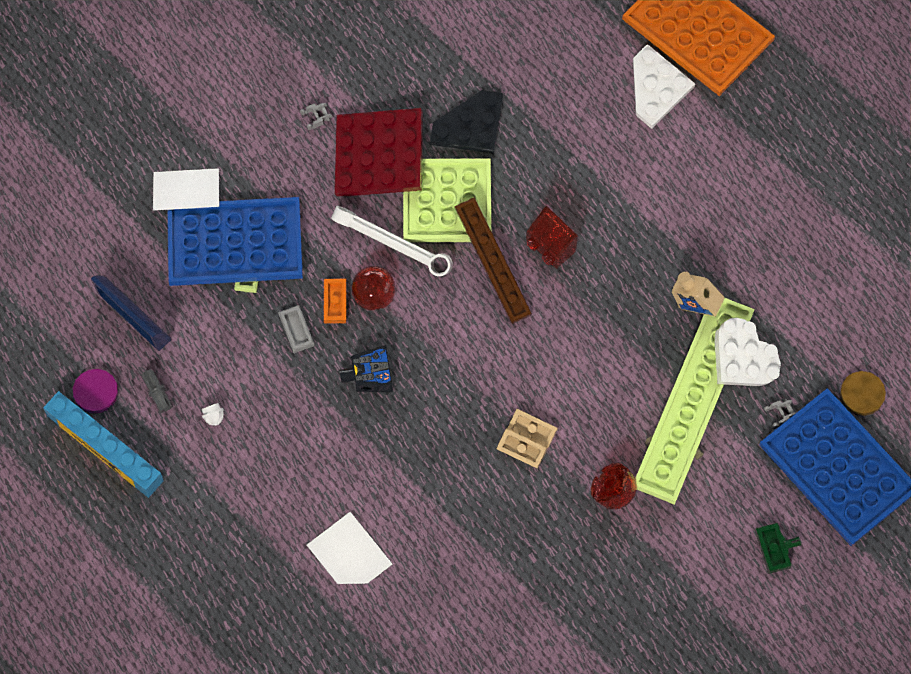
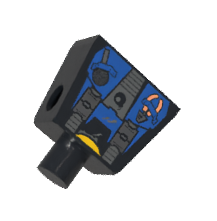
M386 345L352 355V368L339 369L341 383L355 381L356 392H393Z

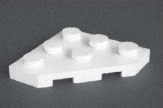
M648 44L633 58L636 116L652 129L695 87V83Z

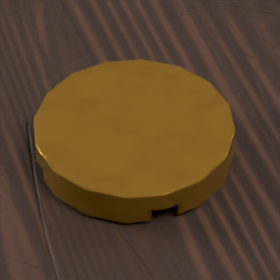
M854 372L847 376L841 385L840 397L843 405L847 410L858 415L865 416L875 413L885 401L886 391L884 384L879 377L870 372Z

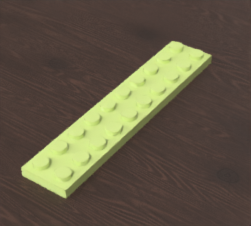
M725 298L716 317L704 314L632 488L675 505L724 384H717L715 332L722 323L731 318L750 321L755 309Z

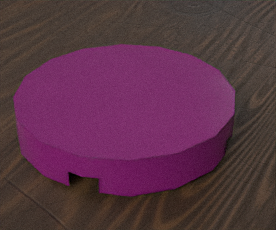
M87 370L75 380L73 397L77 405L85 412L93 414L102 413L108 410L107 408L111 405L113 406L117 400V382L105 370Z

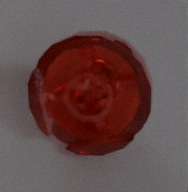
M380 266L362 268L355 275L352 282V295L355 302L367 310L387 307L395 296V282L391 273Z
M611 463L601 470L603 473L599 478L595 476L593 479L591 496L603 507L617 510L627 506L633 500L637 492L635 476L627 467L621 463Z

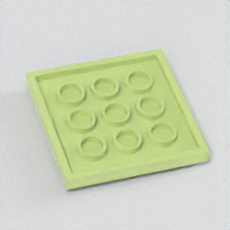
M422 159V191L403 192V239L408 242H471L454 206L474 197L491 230L490 159Z

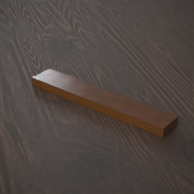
M475 197L454 206L511 324L531 316L532 313Z

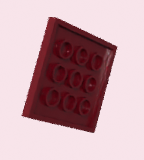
M413 108L336 115L335 195L357 196L422 191V109Z

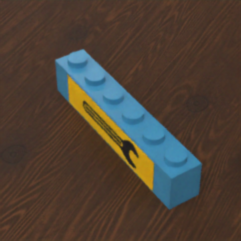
M59 391L43 407L47 417L148 498L164 481L157 469Z

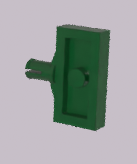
M778 523L756 528L755 534L768 574L790 569L792 565L788 551L790 548L801 546L799 536L786 540L781 534Z

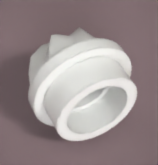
M219 403L203 408L202 412L204 415L202 418L210 425H219L223 420L224 409L220 408Z

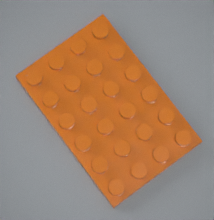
M637 0L622 17V20L718 96L775 39L771 32L730 0Z

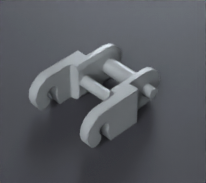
M314 103L307 106L305 111L304 109L300 110L301 115L312 112L317 118V121H314L312 126L311 124L307 125L308 130L324 125V121H330L333 117L332 114L327 113L325 109L327 107L326 103H320L317 106ZM320 110L322 111V113H323V115H324V116H322V117H319V115H318V113H317V112L320 111Z
M785 399L783 403L780 400L772 403L770 407L766 406L764 408L765 412L776 408L782 416V420L779 423L772 425L773 428L781 426L797 413L793 411L790 405L792 400ZM785 406L789 412V415L785 416L782 408Z

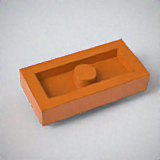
M324 279V324L346 323V279Z

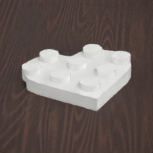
M731 318L720 325V328L715 332L717 384L762 386L779 377L781 363L777 347L773 344L769 345L766 342L759 341L756 326L753 322H747L740 318Z

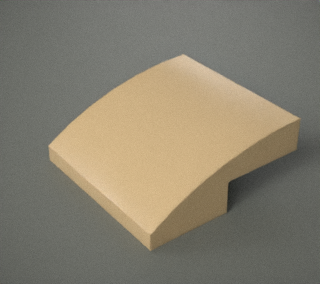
M516 409L508 428L505 430L497 446V450L538 469L558 428Z

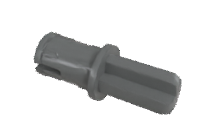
M146 370L142 373V378L150 391L148 393L149 397L153 398L160 413H163V410L164 412L170 410L173 406L164 391L165 387L160 385L153 370Z

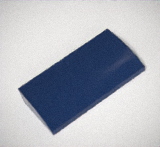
M97 275L91 278L98 295L158 351L172 340L169 335L107 277Z

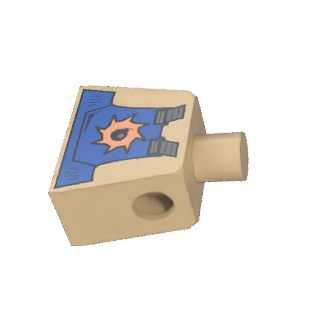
M688 272L679 274L672 289V294L680 309L715 317L725 299L707 278L690 275Z

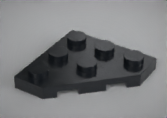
M481 90L433 122L430 145L494 154L503 93Z

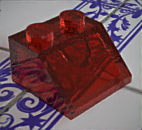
M546 206L527 230L526 243L533 251L537 250L542 254V259L547 265H553L557 269L576 252L578 235Z

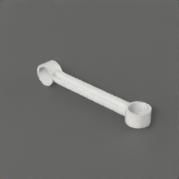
M336 206L331 217L335 222L351 227L427 265L430 272L435 276H444L452 270L453 262L447 254L435 255L356 216L354 212L346 208ZM437 257L445 258L448 263V268L443 273H439L434 268V260Z

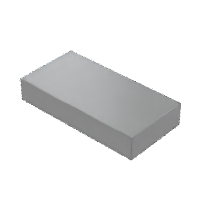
M299 305L278 312L293 353L314 346Z

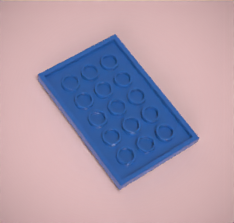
M299 197L219 201V207L168 210L169 286L303 279Z
M828 388L759 444L850 546H853L911 498V478Z

